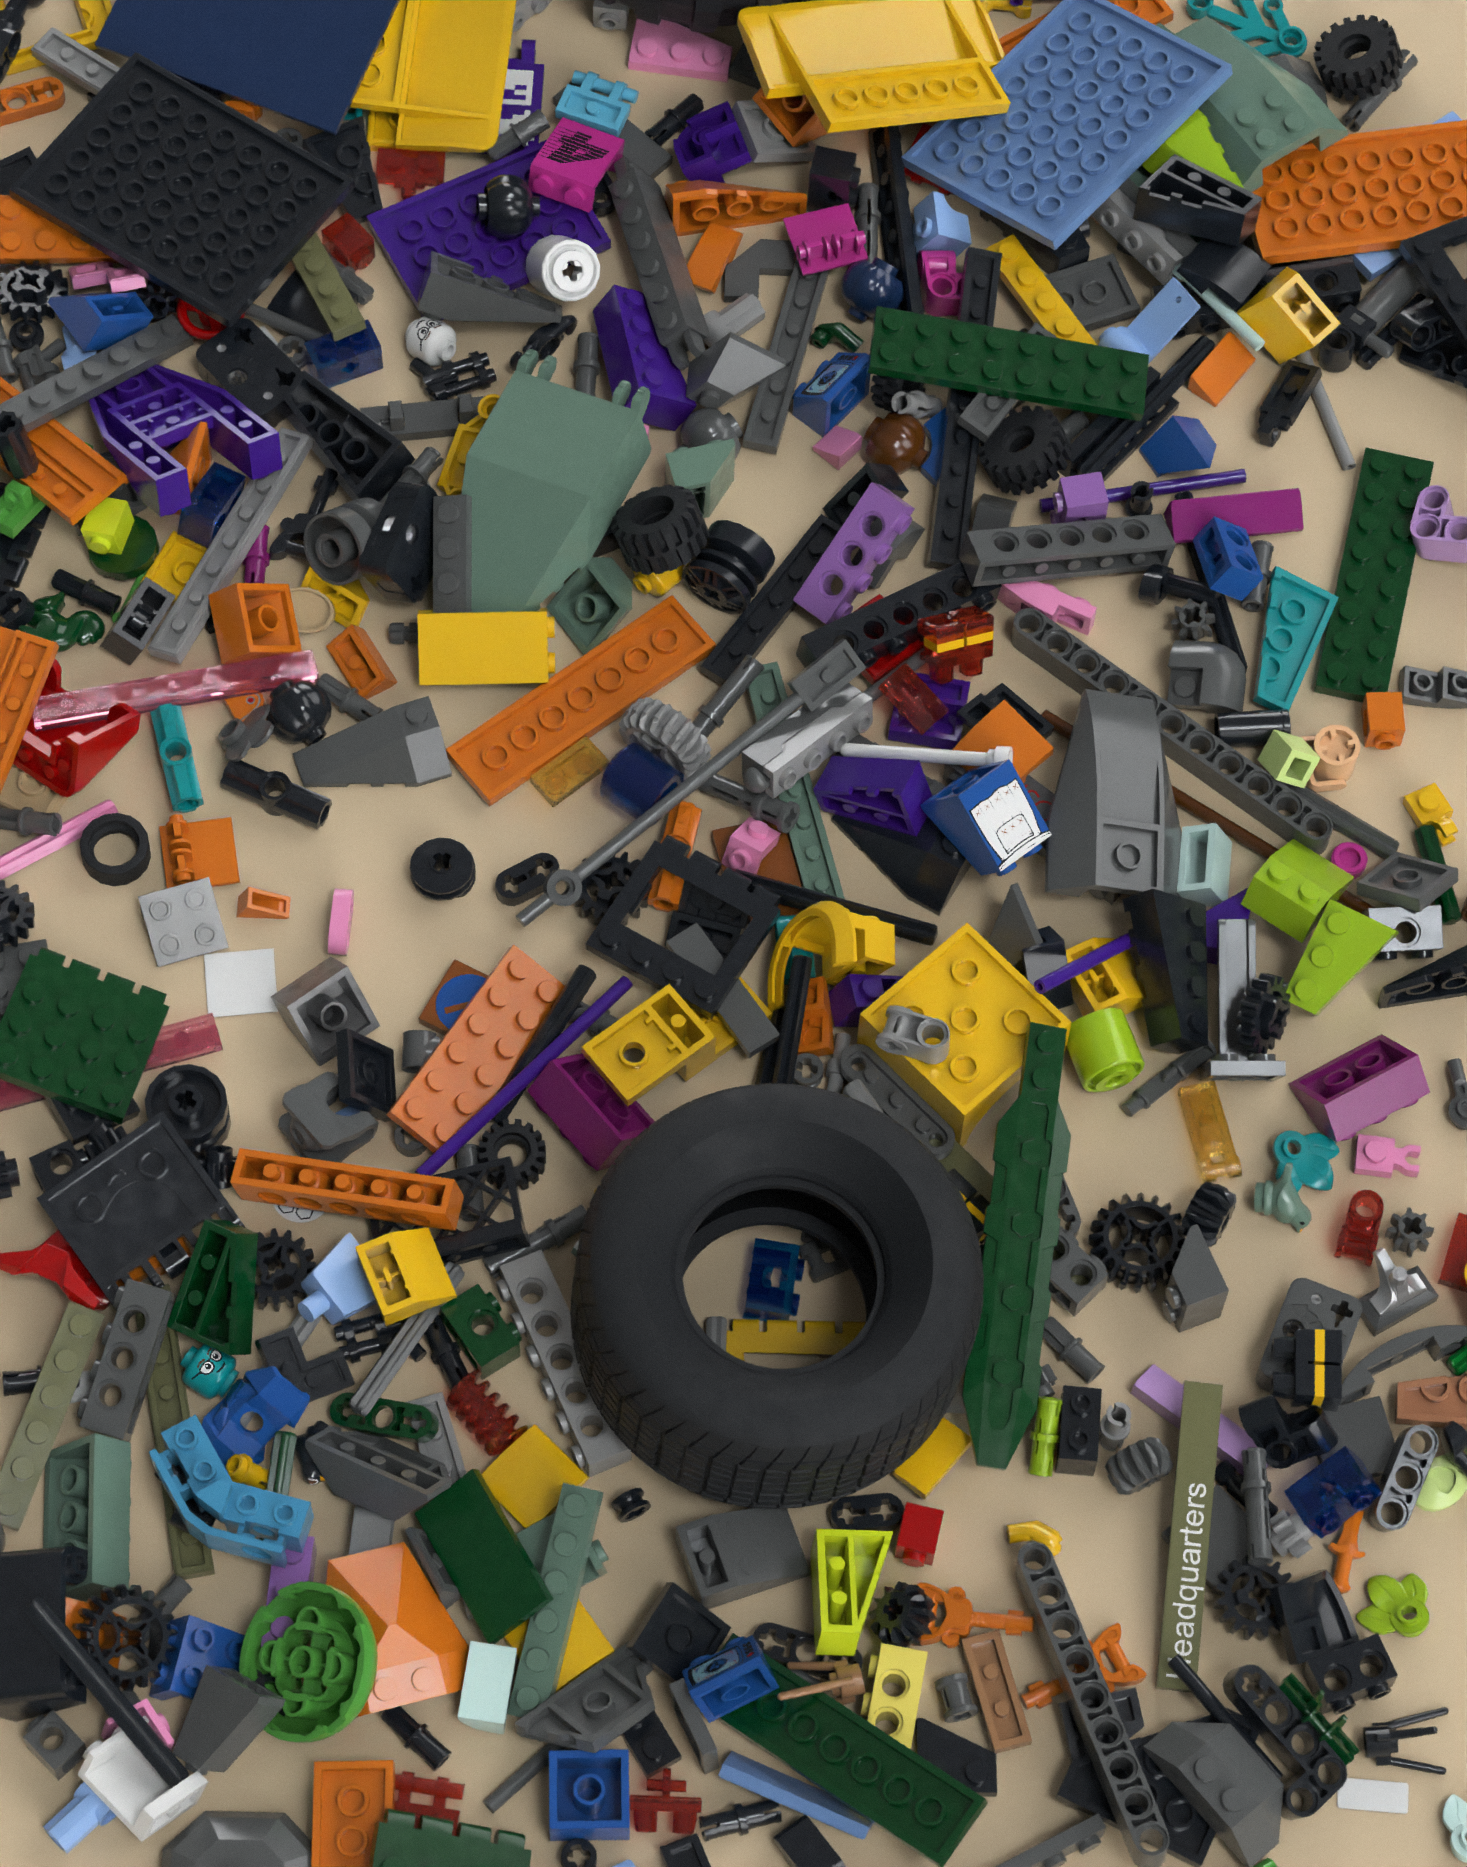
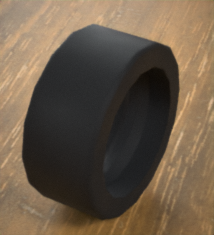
M121 813L104 814L92 820L83 831L80 840L83 865L88 874L99 883L110 886L127 885L139 879L147 870L151 859L148 834L143 825L132 816ZM121 833L129 835L135 840L137 844L135 856L122 865L109 866L102 864L94 855V847L97 842L109 834Z

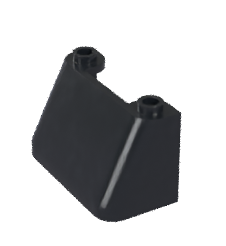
M62 1546L0 1552V1718L18 1722L48 1714L52 1710L56 1712L86 1703L87 1687L28 1618L23 1609L33 1598L40 1595L65 1623L66 1585L75 1586L84 1582L88 1570V1550L76 1546Z

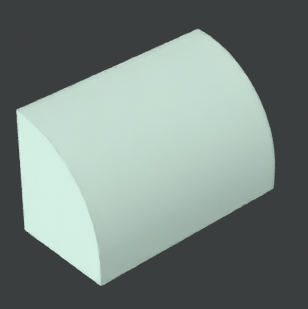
M1216 823L1182 827L1177 892L1183 898L1206 904L1209 907H1215L1227 900L1229 891L1232 841Z
M470 1641L457 1716L459 1721L478 1730L504 1735L517 1660V1648Z

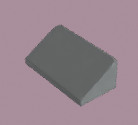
M408 1527L405 1532L411 1550L445 1609H448L462 1596L425 1531Z

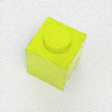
M107 497L86 515L80 530L88 549L98 554H122L135 521L128 501Z

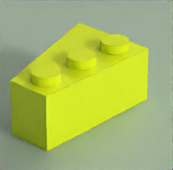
M816 1529L810 1551L815 1655H855L888 1553L893 1531Z

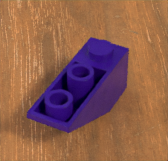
M848 974L828 992L835 1027H859L860 1013L904 976Z

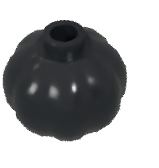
M511 174L498 175L486 183L484 193H477L476 195L477 221H484L486 230L500 239L516 238L527 231L533 217L540 216L539 196H533L528 184L522 178Z
M288 680L270 693V711L265 720L274 725L273 735L277 739L289 744L307 742L310 746L321 741L327 735L324 728L331 718L332 706L322 688L307 681L294 683L293 680Z

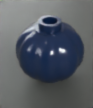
M876 256L872 263L863 259L852 264L846 270L841 280L842 296L850 306L847 312L865 322L868 317L874 318L877 306L897 309L903 300V283L895 278L899 270Z

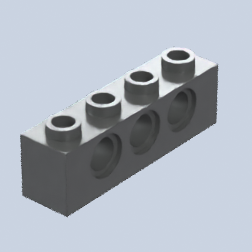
M128 1278L125 1287H119L114 1299V1308H117L114 1321L106 1325L102 1336V1344L106 1345L101 1360L96 1359L91 1369L90 1381L93 1382L90 1395L89 1397H83L78 1409L77 1417L81 1419L80 1427L123 1441H131L177 1295L171 1291ZM136 1313H143L146 1319L144 1328L139 1332L132 1333L128 1326L130 1318ZM129 1349L134 1356L133 1363L127 1369L121 1370L117 1366V1357L120 1352ZM113 1386H118L122 1393L121 1400L114 1406H107L105 1403L106 1391Z

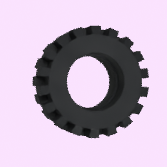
M672 485L657 486L647 491H642L624 502L625 505L619 507L616 511V516L612 518L611 528L626 564L633 571L642 572V574L647 575L672 571L681 565L687 564L692 558L697 557L701 553L700 549L706 546V539L709 537L707 525L695 496L689 489H684L683 486L679 485L674 487Z

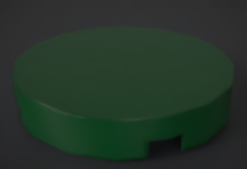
M133 515L135 521L121 555L112 553L98 554L88 549L91 563L99 574L107 577L106 575L115 577L116 580H127L140 576L151 567L160 547L155 529L147 520Z

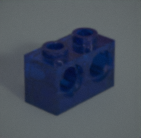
M214 462L190 494L192 505L181 509L177 534L208 548L244 490L246 476Z

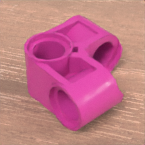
M919 250L917 268L920 275L924 310L928 314L937 317L958 316L963 273H956V255L954 250Z

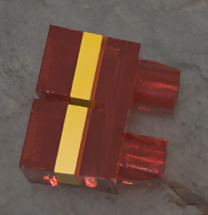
M973 605L949 611L948 614L941 613L917 619L918 633L924 636V652L920 653L919 659L929 664L930 679L938 684L952 682L954 679V666L959 665V672L965 676H976L983 673L984 658L993 656L994 616Z

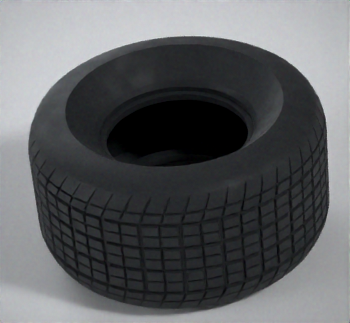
M766 1083L745 1085L710 1093L670 1111L669 1114H665L652 1123L649 1129L646 1128L631 1142V1146L628 1145L615 1159L616 1165L612 1164L601 1180V1186L598 1185L590 1201V1208L587 1209L580 1232L571 1294L572 1339H575L573 1346L577 1363L580 1364L579 1370L586 1387H589L588 1392L597 1409L600 1410V1414L611 1430L614 1431V1434L647 1466L673 1483L716 1501L751 1508L785 1509L826 1503L866 1488L902 1465L929 1438L949 1408L975 1342L983 1305L984 1276L977 1233L959 1189L940 1161L908 1129L868 1104L840 1093L796 1084ZM758 1225H778L794 1228L825 1242L851 1268L862 1291L866 1323L859 1334L844 1349L821 1362L790 1369L757 1366L724 1351L699 1326L690 1310L684 1291L683 1276L686 1270L704 1248L719 1237L732 1231Z

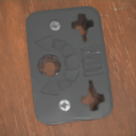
M1295 1279L1289 1287L1256 1374L1257 1385L1264 1391L1271 1393L1272 1373H1291V1363L1271 1362V1343L1273 1338L1286 1337L1288 1333L1294 1334L1296 1329L1342 1330L1343 1364L1362 1314L1361 1302L1354 1296L1310 1279ZM1336 1314H1341L1344 1316L1343 1320L1340 1321L1338 1327H1335ZM1303 1404V1406H1306V1407H1308V1408L1318 1407V1406H1314V1405H1304V1404Z

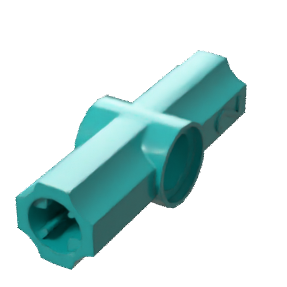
M171 703L159 705L150 712L172 809L182 813L195 811L199 806L204 805L181 706ZM175 755L184 756V758L179 761L170 760V758Z

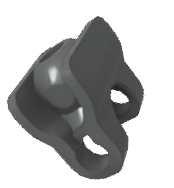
M333 1072L323 1073L312 1081L298 1085L284 1094L282 1105L288 1112L280 1117L278 1128L303 1157L341 1163L351 1153L367 1144L375 1136L379 1123L367 1111H361L351 1116H342L334 1113L329 1108L339 1097L338 1077Z

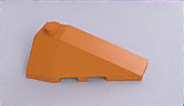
M680 180L673 184L665 185V202L677 237L704 233L711 222L729 229L783 222V218L806 213V193L705 180Z

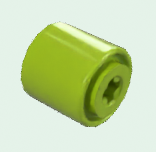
M1101 1009L1080 1017L1071 1023L1066 1048L1081 1085L1086 1091L1105 1092L1120 1088L1131 1082L1144 1069V1059L1125 1013L1121 1009Z

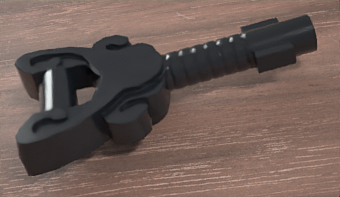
M326 468L323 476L318 475L313 486L316 493L307 514L299 513L294 516V519L289 517L282 519L280 523L282 533L278 535L270 547L269 555L271 560H281L286 558L287 555L307 560L304 545L292 541L302 540L304 542V532L307 524L314 516L323 513L329 496L335 495L339 485V481L336 480L338 476L336 470Z

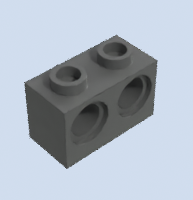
M1059 1229L1058 1245L1054 1247V1250L1060 1253L1062 1258L1052 1260L1049 1291L1051 1296L1075 1317L1105 1288L1109 1273L1106 1272V1266L1097 1256L1093 1254L1088 1255L1079 1247L1077 1239L1071 1232L1066 1229L1062 1231ZM1082 1275L1088 1279L1089 1283L1087 1285H1077L1071 1280V1277Z

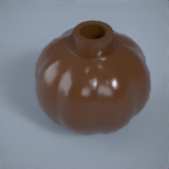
M890 412L884 419L877 416L863 437V440L868 442L865 451L870 463L892 465L898 475L907 472L912 467L918 470L929 454L924 449L926 440L924 428L919 420L911 414Z

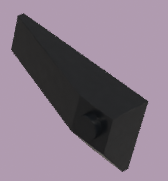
M836 814L831 819L838 829L860 851H864L877 864V868L884 876L887 874L900 887L899 891L908 900L940 916L971 867L968 860L930 818H926L917 837Z
M1467 945L1384 986L1377 1002L1379 1009L1466 996Z

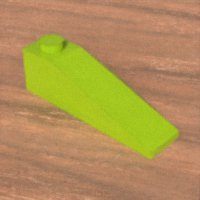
M1199 109L1142 164L1148 172L1154 174L1169 158L1176 154L1244 188L1236 172H1231L1223 157L1225 153L1220 143L1215 142L1209 130L1211 125L1207 117Z

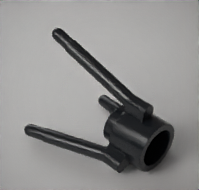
M1442 1707L1388 1722L1372 1723V1726L1364 1727L1363 1740L1366 1758H1376V1766L1391 1765L1427 1773L1446 1774V1768L1391 1757V1753H1398V1739L1421 1737L1438 1732L1435 1726L1397 1731L1396 1728L1446 1715L1449 1712L1448 1708Z

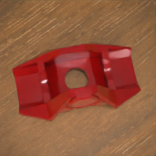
M59 1230L39 1247L32 1250L0 1253V1270L12 1275L27 1276L38 1274L58 1284L69 1300L92 1310L104 1311L110 1305L105 1294Z

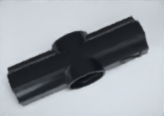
M241 760L238 762L229 761L220 781L222 789L261 805L269 815H285L317 830L324 825L332 806L331 799L292 783L283 772H267ZM277 790L284 792L276 797L269 795V793Z

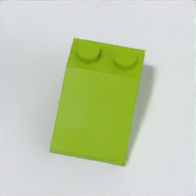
M1292 839L1272 854L1254 875L1241 905L1303 943L1318 925L1329 900L1337 901L1352 883L1354 876L1297 840Z

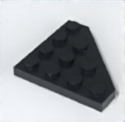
M1226 1708L1256 1742L1259 1733L1243 1715ZM1211 1715L1193 1721H1186L1198 1723H1217V1721ZM1160 1732L1130 1740L1169 1833L1170 1842L1167 1854L1194 1867H1201L1216 1832L1142 1749ZM1085 1755L1073 1759L1055 1798L1090 1816L1099 1813L1104 1823L1119 1829L1090 1756ZM1122 1769L1111 1771L1112 1775L1117 1779L1122 1780L1130 1777ZM1138 1805L1125 1807L1133 1815L1145 1813L1143 1808ZM1143 1841L1157 1849H1160L1158 1844H1156L1154 1841Z

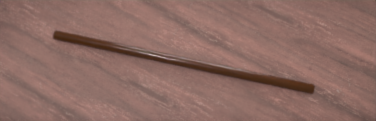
M1046 709L1041 716L1054 726L1053 730L1070 739L1073 725ZM1171 785L1176 805L1208 824L1216 823L1229 837L1266 859L1279 850ZM1347 890L1337 900L1340 904L1361 914L1365 909L1375 908Z

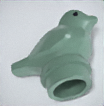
M1287 1162L1282 1176L1275 1183L1270 1180H1266L1265 1183H1256L1254 1208L1255 1212H1262L1266 1216L1273 1214L1278 1221L1290 1223L1300 1233L1303 1228L1310 1224L1312 1217L1309 1208L1302 1203L1292 1182L1293 1163Z

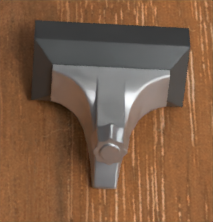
M1383 1247L1373 1252L1379 1273V1288L1358 1299L1362 1304V1314L1360 1317L1374 1337L1436 1302L1439 1297L1418 1265L1408 1271L1402 1266L1396 1267Z

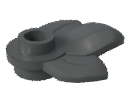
M269 704L253 710L243 722L235 718L222 728L218 739L222 742V748L226 751L225 757L229 761L238 762L245 758L250 748L260 747L273 734L274 725L265 720L270 711Z

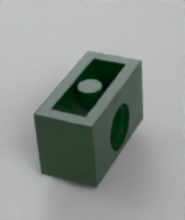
M477 1284L457 1296V1298L441 1306L440 1315L446 1329L483 1380L520 1357L519 1342L522 1341V1337L511 1321L505 1323L499 1312L502 1309L495 1296L490 1291L485 1294L480 1285ZM479 1325H489L493 1328L492 1332L487 1335H478L474 1332V1329Z

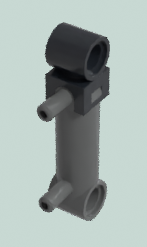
M1404 257L1355 306L1349 304L1336 317L1341 324L1320 341L1318 362L1324 370L1333 373L1343 372L1350 366L1352 355L1358 356L1366 346L1384 358H1389L1393 354L1394 347L1375 334L1417 292L1427 298L1430 297Z

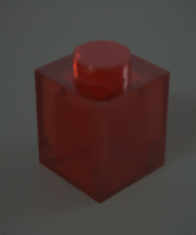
M348 212L321 230L322 244L326 251L345 267L351 266L355 271L366 268L375 258L374 238Z

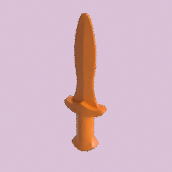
M1364 1467L1357 1471L1351 1483L1346 1501L1341 1536L1336 1544L1333 1542L1328 1544V1549L1335 1555H1338L1333 1580L1341 1594L1351 1590L1348 1580L1352 1560L1365 1556V1552L1358 1550V1531L1364 1515L1368 1491V1477Z

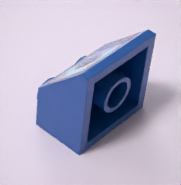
M838 352L830 361H823L817 368L815 376L808 383L803 382L795 390L792 396L793 416L821 437H824L869 394L870 373H867L869 355L867 353Z
M753 1635L747 1638H735L726 1644L725 1649L713 1655L700 1656L690 1663V1667L682 1670L691 1698L709 1723L779 1688L763 1651Z

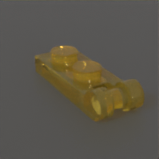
M1215 1081L1180 1087L1178 1097L1203 1182H1216L1218 1177L1228 1176L1230 1179L1241 1177L1242 1167L1240 1159L1236 1155ZM1221 1155L1223 1157L1222 1162L1214 1163L1211 1160V1157Z

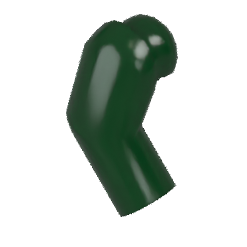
M840 322L820 324L815 327V332L811 335V342L817 348H825L828 343L839 342L851 353H855L864 342Z

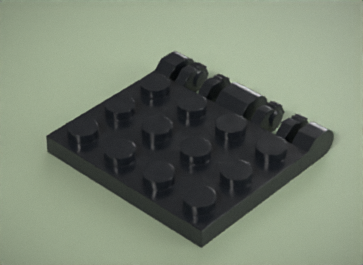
M163 1111L37 1198L40 1205L113 1307L114 1299L119 1289L116 1283L122 1280L125 1285L127 1278L132 1280L129 1274L140 1266L147 1274V1279L152 1286L157 1288L165 1286L149 1262L154 1256L172 1280L185 1272L191 1258L178 1242V1239L184 1236L194 1250L198 1239L192 1232V1229L204 1222L205 1219H213L211 1216L215 1213L220 1220H228L245 1228L240 1218Z

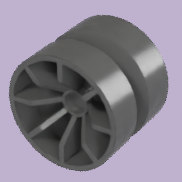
M362 497L320 513L309 521L304 532V550L310 566L321 579L333 585H345L364 577L359 571V558L384 505L374 499Z

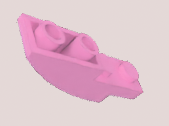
M1037 581L1001 584L1002 587L997 599L1016 614L1022 609L1033 608L1043 613L1052 621L1087 636L1094 625L1097 607L1092 606L1081 597L1069 596L1060 592L1049 583Z

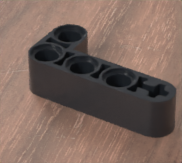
M1250 1664L1229 1671L1223 1680V1691L1226 1697L1293 1772V1775L1284 1783L1281 1816L1288 1820H1294L1313 1815L1346 1782L1348 1774L1346 1765L1325 1740L1319 1742L1318 1737L1320 1734L1309 1721L1305 1723L1301 1721L1303 1718L1302 1713L1263 1669ZM1244 1677H1247L1250 1681L1246 1686L1247 1691H1244L1241 1687L1245 1682ZM1263 1694L1264 1697L1259 1699L1258 1695ZM1268 1704L1277 1710L1278 1719L1275 1724L1268 1721L1265 1711ZM1295 1734L1300 1736L1304 1742V1750L1301 1754H1298L1292 1747V1738ZM1321 1764L1325 1765L1330 1771L1328 1784H1324L1318 1776V1769ZM1294 1790L1300 1793L1303 1798V1806L1300 1811L1296 1810L1291 1804V1795Z

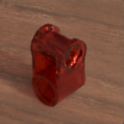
M1361 1190L1353 1195L1344 1223L1340 1229L1334 1252L1335 1258L1339 1259L1341 1256L1364 1261L1365 1266L1371 1267L1384 1210L1383 1200L1378 1193L1372 1190ZM1366 1206L1370 1208L1373 1216H1361L1357 1212L1356 1207Z

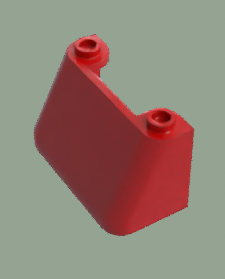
M54 659L13 765L59 795L71 797L84 789L138 733L141 713L125 703H118L109 709L108 717L61 687L62 669L59 662Z

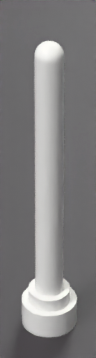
M845 743L840 749V753L844 757L919 760L923 763L984 766L1008 759L1013 763V749L1009 746H996L995 749H989L988 752Z

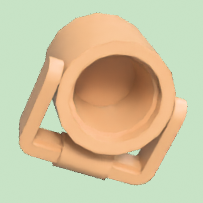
M1329 725L1322 728L1317 735L1302 736L1301 738L1309 746H1313L1312 749L1320 757L1306 787L1315 792L1334 791L1345 788L1347 786L1346 781L1353 774L1361 749L1360 740L1356 733L1346 726Z

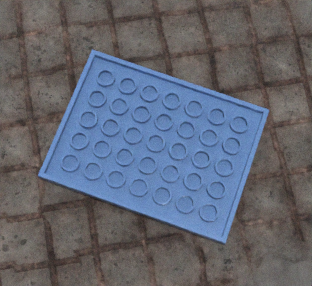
M1062 0L991 69L1011 102L1008 112L940 120L901 157L904 167L1051 249L1056 250L1233 74L1231 64L1107 0Z

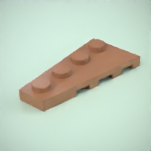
M1467 1372L1462 1376L1447 1378L1445 1375L1397 1383L1395 1388V1424H1422L1429 1427L1443 1428L1448 1422L1454 1421L1467 1430Z

